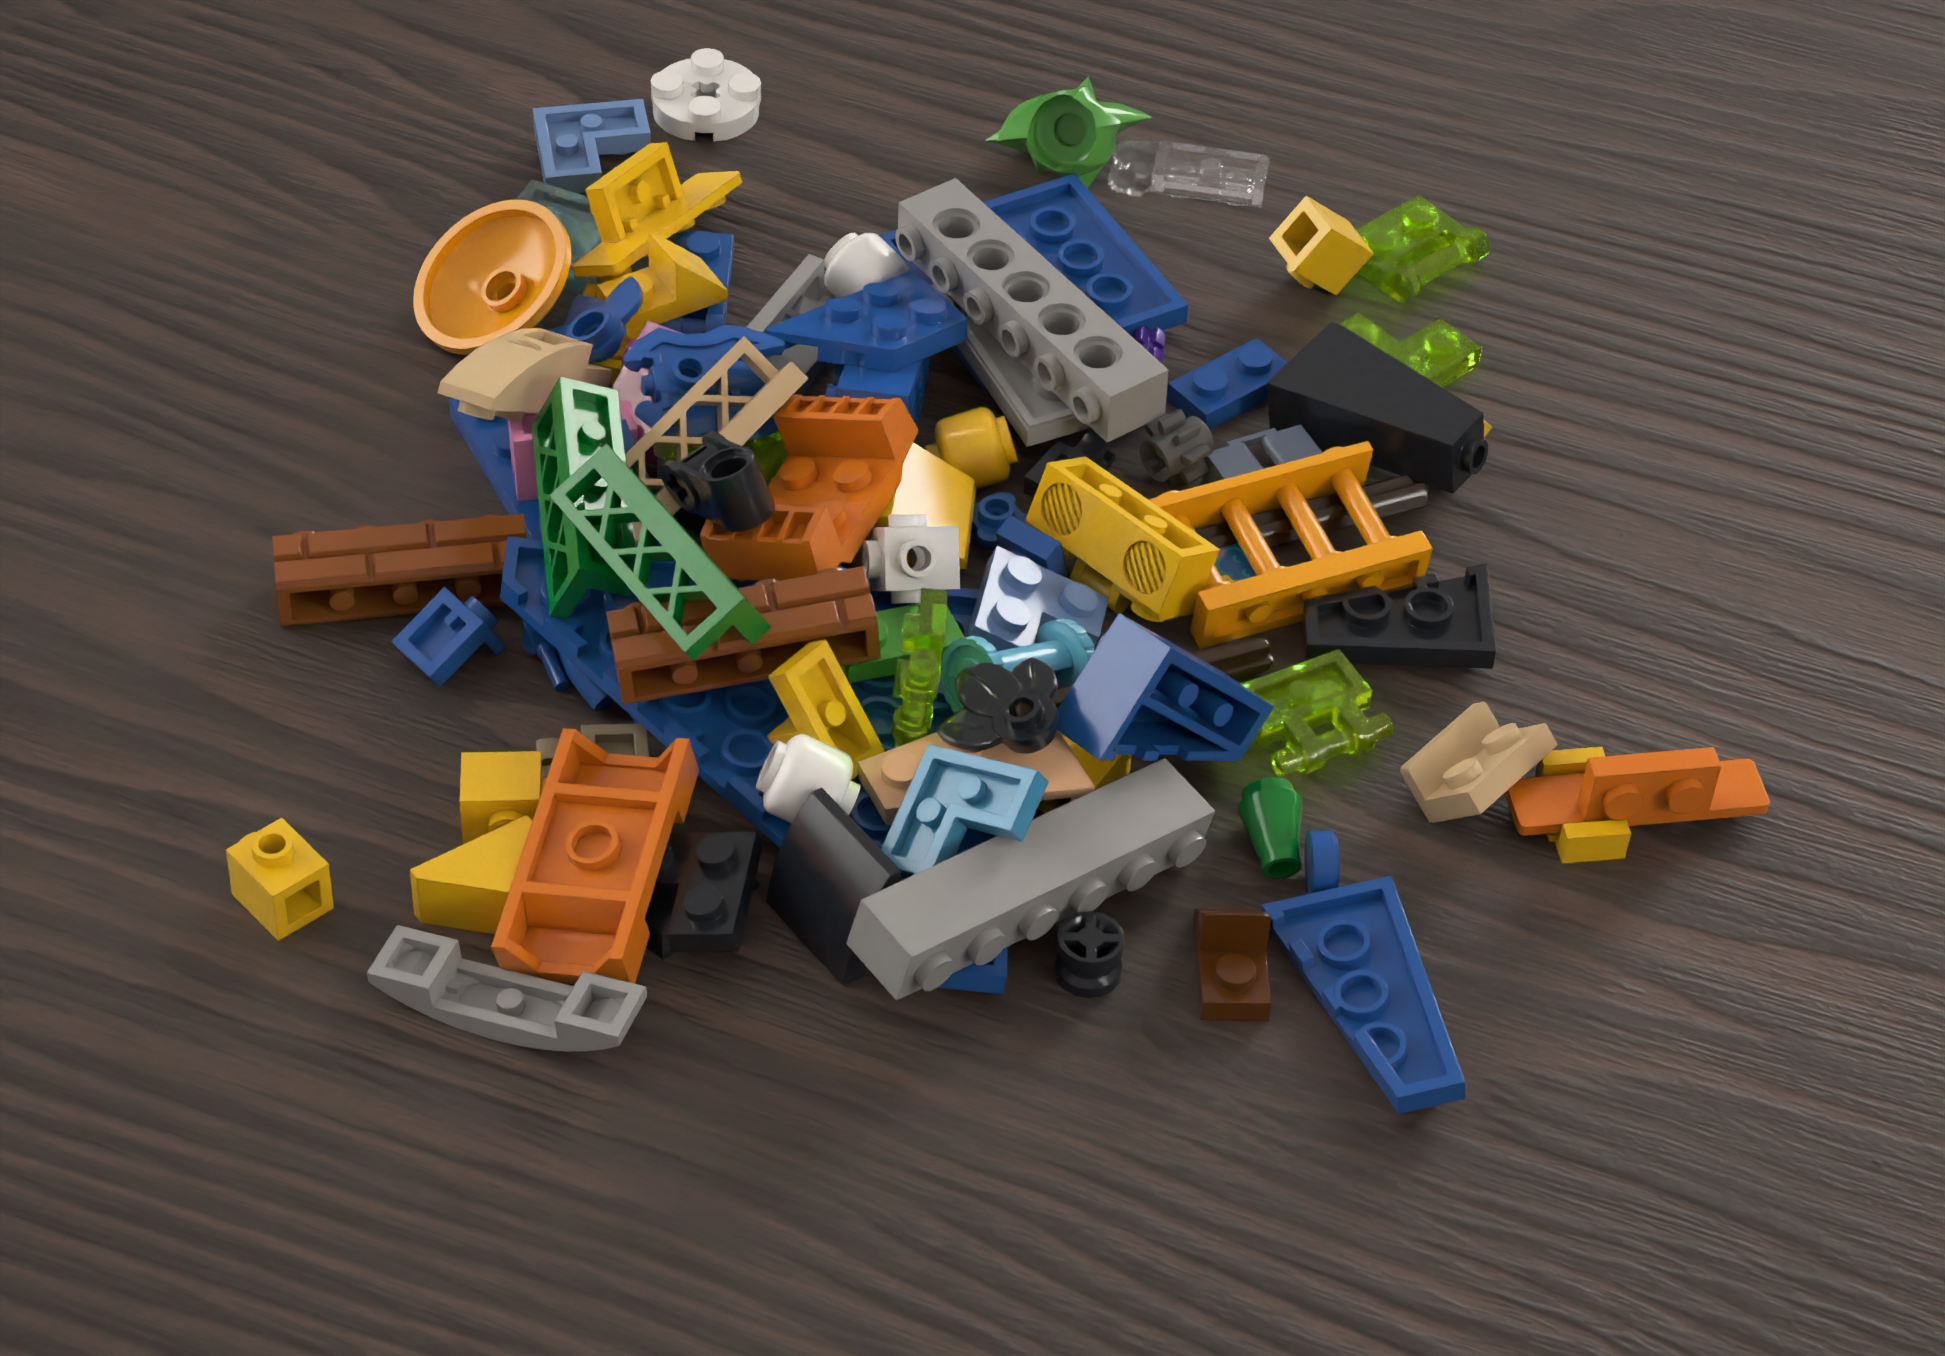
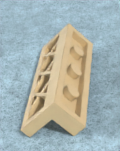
M743 336L625 453L626 464L629 467L634 464V473L649 489L659 490L655 496L674 515L681 507L671 497L662 479L645 478V452L651 446L676 447V461L679 462L688 455L687 448H699L702 446L703 437H687L686 411L692 405L717 406L718 433L727 440L742 446L809 378L792 361L778 371ZM739 358L765 383L753 397L728 396L727 370ZM716 382L717 395H703ZM729 407H742L729 420ZM675 423L676 436H662ZM633 522L636 547H638L642 522Z

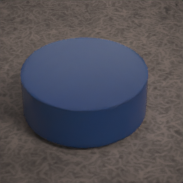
M1308 830L1306 833L1304 873L1307 894L1339 886V845L1337 836L1332 830Z

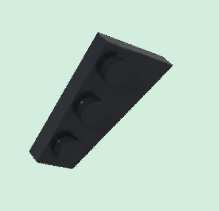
M1487 563L1466 567L1464 577L1439 581L1435 574L1413 578L1412 587L1385 592L1380 588L1371 586L1304 600L1302 625L1305 662L1493 669L1496 645Z

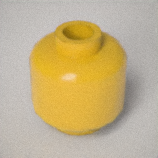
M978 407L940 419L934 429L936 443L925 446L928 452L973 478L976 490L1006 481L1010 475V464L1018 462L1005 416L996 418L994 413L986 407Z

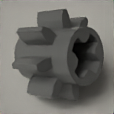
M1178 409L1171 414L1165 413L1164 416L1144 425L1150 438L1141 443L1139 449L1140 458L1146 471L1155 480L1164 482L1169 479L1171 486L1176 488L1183 483L1188 485L1210 472L1204 459L1215 449V444L1211 431L1200 418L1196 416L1185 418L1183 411Z

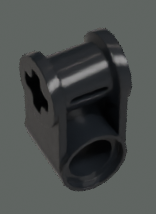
M711 431L702 438V446L679 462L669 460L660 467V475L667 491L681 508L690 513L695 512L722 526L727 531L741 532L755 528L770 518L775 510L774 501L753 451L748 447L740 446L727 440L718 432Z

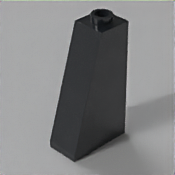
M1330 322L1267 382L1270 429L1275 428L1276 431H1280L1301 424L1319 448L1328 450L1333 447H1347L1368 441L1373 448L1370 461L1371 466L1400 476L1408 475L1412 480L1452 494L1472 474H1477L1487 459L1488 443L1484 440L1483 412L1340 324Z

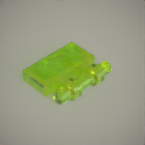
M921 588L917 614L905 613L900 652L910 654L909 660L897 658L895 665L892 697L903 698L902 706L895 710L891 725L892 735L896 739L894 748L930 735L933 719V702L936 699L940 683L948 591Z
M1340 649L1242 684L1275 706L1254 740L1259 747L1279 740H1283L1287 745L1286 748L1272 752L1270 755L1273 770L1280 777L1297 770L1302 774L1319 770L1325 766L1327 759L1346 752L1352 756L1365 753L1374 749L1376 741L1390 737L1394 733L1392 721L1385 712L1368 718L1361 712L1370 708L1372 689ZM1332 722L1337 728L1319 736H1316L1312 728Z

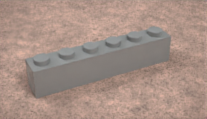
M1163 758L1033 819L1023 842L996 836L862 899L846 944L896 1001L920 989L924 991L933 990L943 984L951 974L973 963L984 965L997 957L1004 948L1024 938L1035 940L1048 932L1055 923L1075 913L1093 911L1106 898L1124 889L1135 891L1144 886L1155 874L1174 865L1181 868L1190 864L1201 854L1206 846V839L1204 837L1215 810L1169 761Z

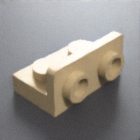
M1479 702L1472 704L1401 766L1400 772L1429 823L1482 814L1558 744L1546 723L1518 728L1516 723H1509L1500 727L1487 703Z

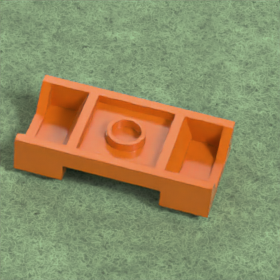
M563 728L491 945L499 968L563 984L575 985L583 971L635 984L650 936L645 916L673 824H684L699 774L698 764L690 739L676 738L659 758L607 753L576 729Z

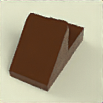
M1194 908L1201 1020L1269 1021L1271 997L1267 944L1271 917L1266 911L1262 909Z

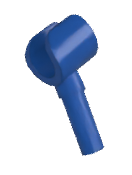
M523 619V627L525 629L522 634L523 649L530 655L537 654L546 669L555 691L562 692L566 690L570 684L555 653L556 650L551 643Z

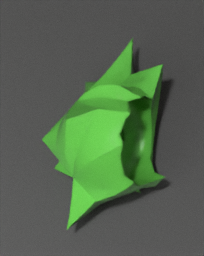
M1088 76L1076 89L1047 93L1019 104L1008 115L1001 130L985 141L1029 153L1039 174L1055 173L1060 177H1064L1074 173L1088 189L1114 152L1116 135L1126 128L1152 117L1124 104L1097 101Z

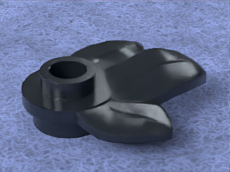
M1033 657L1022 661L1012 672L998 664L986 662L964 668L955 678V689L959 701L964 707L937 727L938 736L952 746L973 752L984 751L1001 743L1007 745L1012 751L1021 754L1042 750L1054 739L1059 721V714L1052 700L1058 687L1053 669L1045 662Z

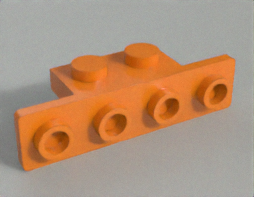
M1714 747L1588 758L1584 773L1521 778L1504 793L1516 829L1523 836L1561 833L1562 825L1566 823L1627 819L1629 826L1762 815L1767 813L1770 804L1755 763L1751 759L1719 761Z

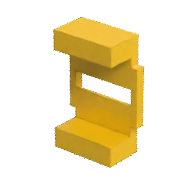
M1603 747L1552 750L1537 763L1534 777L1584 773L1588 758L1605 756ZM1627 819L1566 823L1562 825L1561 833L1546 834L1548 842H1555L1561 863L1563 864L1623 859L1626 857L1631 831Z

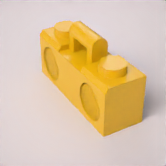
M1086 456L1047 463L1025 519L1026 524L1060 541L1064 558L1073 559L1077 557L1070 576L1072 581L1085 584L1092 590L1109 597L1107 607L1117 614L1123 612L1132 601V611L1138 616L1153 622H1163L1166 619L1194 613L1197 594L1199 591L1204 590L1220 551L1219 548Z

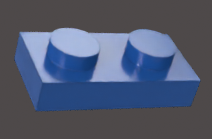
M1255 338L1169 382L1166 401L1177 410L1181 409L1186 418L1189 416L1200 418L1211 430L1267 401V382L1288 362L1261 340Z

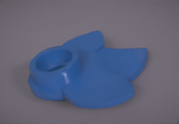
M628 277L611 292L606 300L577 295L572 301L564 325L548 331L593 344L589 362L605 361L619 350L626 333L625 324L639 309L643 300V291L633 277Z

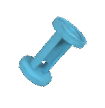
M1065 618L1052 620L1040 626L1034 644L997 651L991 643H988L982 637L969 636L954 640L943 654V661L940 666V681L944 697L951 706L952 711L956 714L964 707L960 703L955 689V678L961 670L986 662L998 664L1012 672L1022 661L1031 657L1045 662L1053 669L1057 678V689L1074 685L1095 651L1094 644L1090 636L1087 635V631L1081 625Z

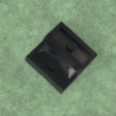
M821 787L810 792L785 836L773 867L766 902L844 986L866 974L865 964L846 944L860 901L900 882L901 870Z

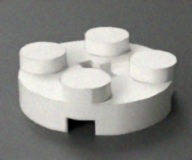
M704 48L696 50L691 55V59L673 63L652 76L651 99L654 120L666 132L681 139L695 141V132L713 133V141L737 137L748 131L757 122L761 102L760 78L746 67L736 62L725 60L723 54L716 49Z

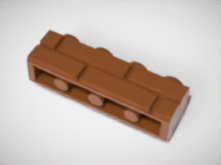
M487 514L480 518L447 521L428 519L414 524L380 527L363 525L356 529L325 532L299 531L291 535L272 536L280 626L287 627L415 615L444 587L463 604L470 596H473L485 608L508 606L500 599L507 537L527 538L524 514Z
M864 566L850 569L832 567L824 569L816 575L782 581L764 579L752 586L738 588L771 625V628L752 645L732 625L694 661L681 649L641 601L631 603L624 609L607 611L611 647L623 705L767 680L773 671L806 644L825 639L840 666L880 659L877 615ZM711 600L686 601L681 627L687 634H690L717 607ZM669 602L661 603L668 611Z

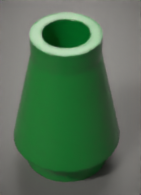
M1266 777L1249 783L1241 793L1242 800L1237 810L1260 860L1262 873L1270 879L1291 877L1301 869L1299 852L1302 797L1293 789L1292 783L1284 778Z

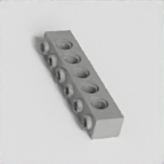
M954 178L898 203V229L895 233V239L902 256L906 260L914 262L932 279L939 291L947 293L967 312L969 318L975 324L981 325L1001 343L1009 356L1017 358L1037 377L1039 383L1046 390L1052 391L1072 409L1081 423L1089 425L1108 443L1165 415L1169 370L958 179Z

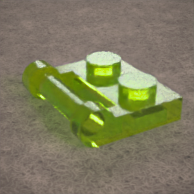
M1420 195L1355 229L1374 253L1358 273L1399 302H1406L1421 292L1424 284L1464 262L1473 264L1486 257L1490 252L1488 237L1480 228L1471 226L1466 229Z

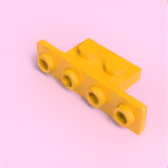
M668 142L649 143L585 189L602 243L571 265L575 277L597 276L600 282H607L631 273V265L642 257L648 256L649 232H654L668 239L675 233L693 227L695 225L694 218L705 210L716 208L726 202L725 195L742 183L740 172L698 173L683 184H680Z

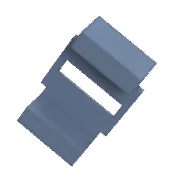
M1301 424L1280 431L1272 428L1228 441L1226 447L1213 450L1211 454L1205 457V462L1210 472L1203 476V480L1208 484L1264 469L1248 448V446L1258 443L1275 465L1321 454L1322 451Z

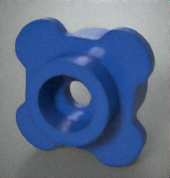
M996 492L983 498L980 503H974L971 536L980 547L994 551L999 546L996 532L1009 515L1026 523L1027 514L1022 513L1015 505L1016 498L1012 494Z

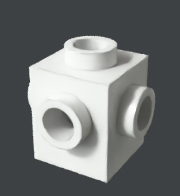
M889 514V527L872 528L870 540L864 541L862 544L861 565L864 566L867 579H871L872 591H891V603H922L929 601V590L960 589L958 525L927 526L926 514ZM908 551L911 555V562L909 566L906 561Z

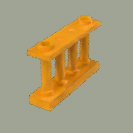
M1368 441L1347 447H1333L1321 454L1182 491H1168L1156 498L1149 499V501L1194 532H1196L1195 529L1226 521L1257 575L1232 583L1224 582L1214 564L1204 590L1199 591L1197 594L1190 632L1200 649L1302 621L1304 600L1371 586L1389 592L1412 587L1413 578L1426 575L1433 548L1423 531L1399 537L1391 536L1361 487L1365 485L1373 448ZM1337 493L1367 545L1345 552L1335 551L1306 500ZM1282 507L1312 561L1290 567L1280 566L1251 515Z

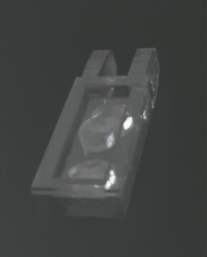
M1125 139L1124 142L1120 141L1114 150L1113 163L1115 164L1110 168L1108 185H1111V189H1115L1116 193H1128L1130 196L1140 197L1151 190L1153 193L1167 194L1177 198L1189 197L1225 202L1234 206L1247 205L1262 208L1270 158L1267 157L1268 155L1161 140L1160 143L1142 140L1134 142L1133 139L1131 141Z

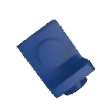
M445 587L391 641L401 653L439 687L482 644L487 646L497 656L506 648L491 631L499 621L473 596H470L463 604Z

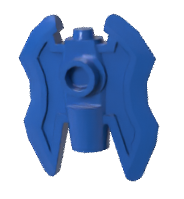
M724 324L706 333L682 334L659 327L637 340L624 356L623 361L627 369L634 372H639L641 368L649 369L648 375L641 377L642 395L651 396L652 401L645 400L640 402L635 407L634 414L652 428L743 336L765 358L781 353L784 350L785 341L779 337L743 326ZM741 358L727 370L728 396L753 397L765 385ZM716 382L703 395H717ZM692 405L686 411L687 437H699L711 431L718 432L717 406ZM729 407V420L742 407ZM774 414L749 438L750 440L769 436L778 431L773 418ZM675 423L664 435L676 436Z

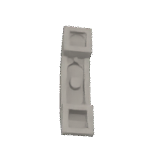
M396 925L367 971V978L370 984L406 1006L433 1019L499 1042L552 1051H594L620 1046L648 996L646 986L585 971L581 973L576 984L571 986L463 959L457 939Z

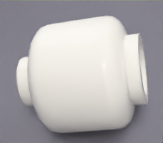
M849 233L829 250L824 259V266L827 268L824 275V285L836 298H843L863 290V287L869 283H880L909 271V266L879 235L863 233L858 236L856 233Z
M799 734L791 738L787 744L779 740L776 741L762 767L756 789L764 792L763 803L768 813L792 824L810 792L821 787L849 815L858 797L860 785L851 781L853 762L846 752L806 734Z

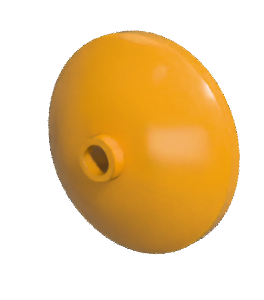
M505 200L492 203L461 219L438 240L419 271L414 288L413 308L421 330L433 343L445 351L469 355L491 339L505 333L524 328H535L555 305L569 273L571 244L565 227L545 206L528 200Z

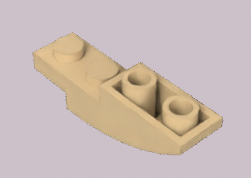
M524 328L505 333L475 349L440 381L437 393L460 400L457 410L467 415L487 420H494L495 416L509 420L522 421L524 412L539 413L559 377L608 388L613 370L589 363L593 344L542 328Z

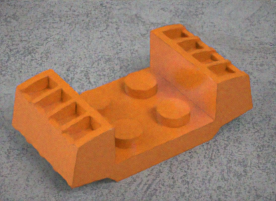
M793 394L776 411L773 418L788 456L768 485L775 504L773 514L759 526L741 532L727 531L722 526L706 519L700 533L703 550L729 579H738L740 582H745V580L761 581L764 579L782 581L816 575L824 569L837 568L840 563L852 562L900 485L903 463L919 431L901 398L875 399L874 397L850 398L849 396L840 398L826 397L825 395L812 397Z

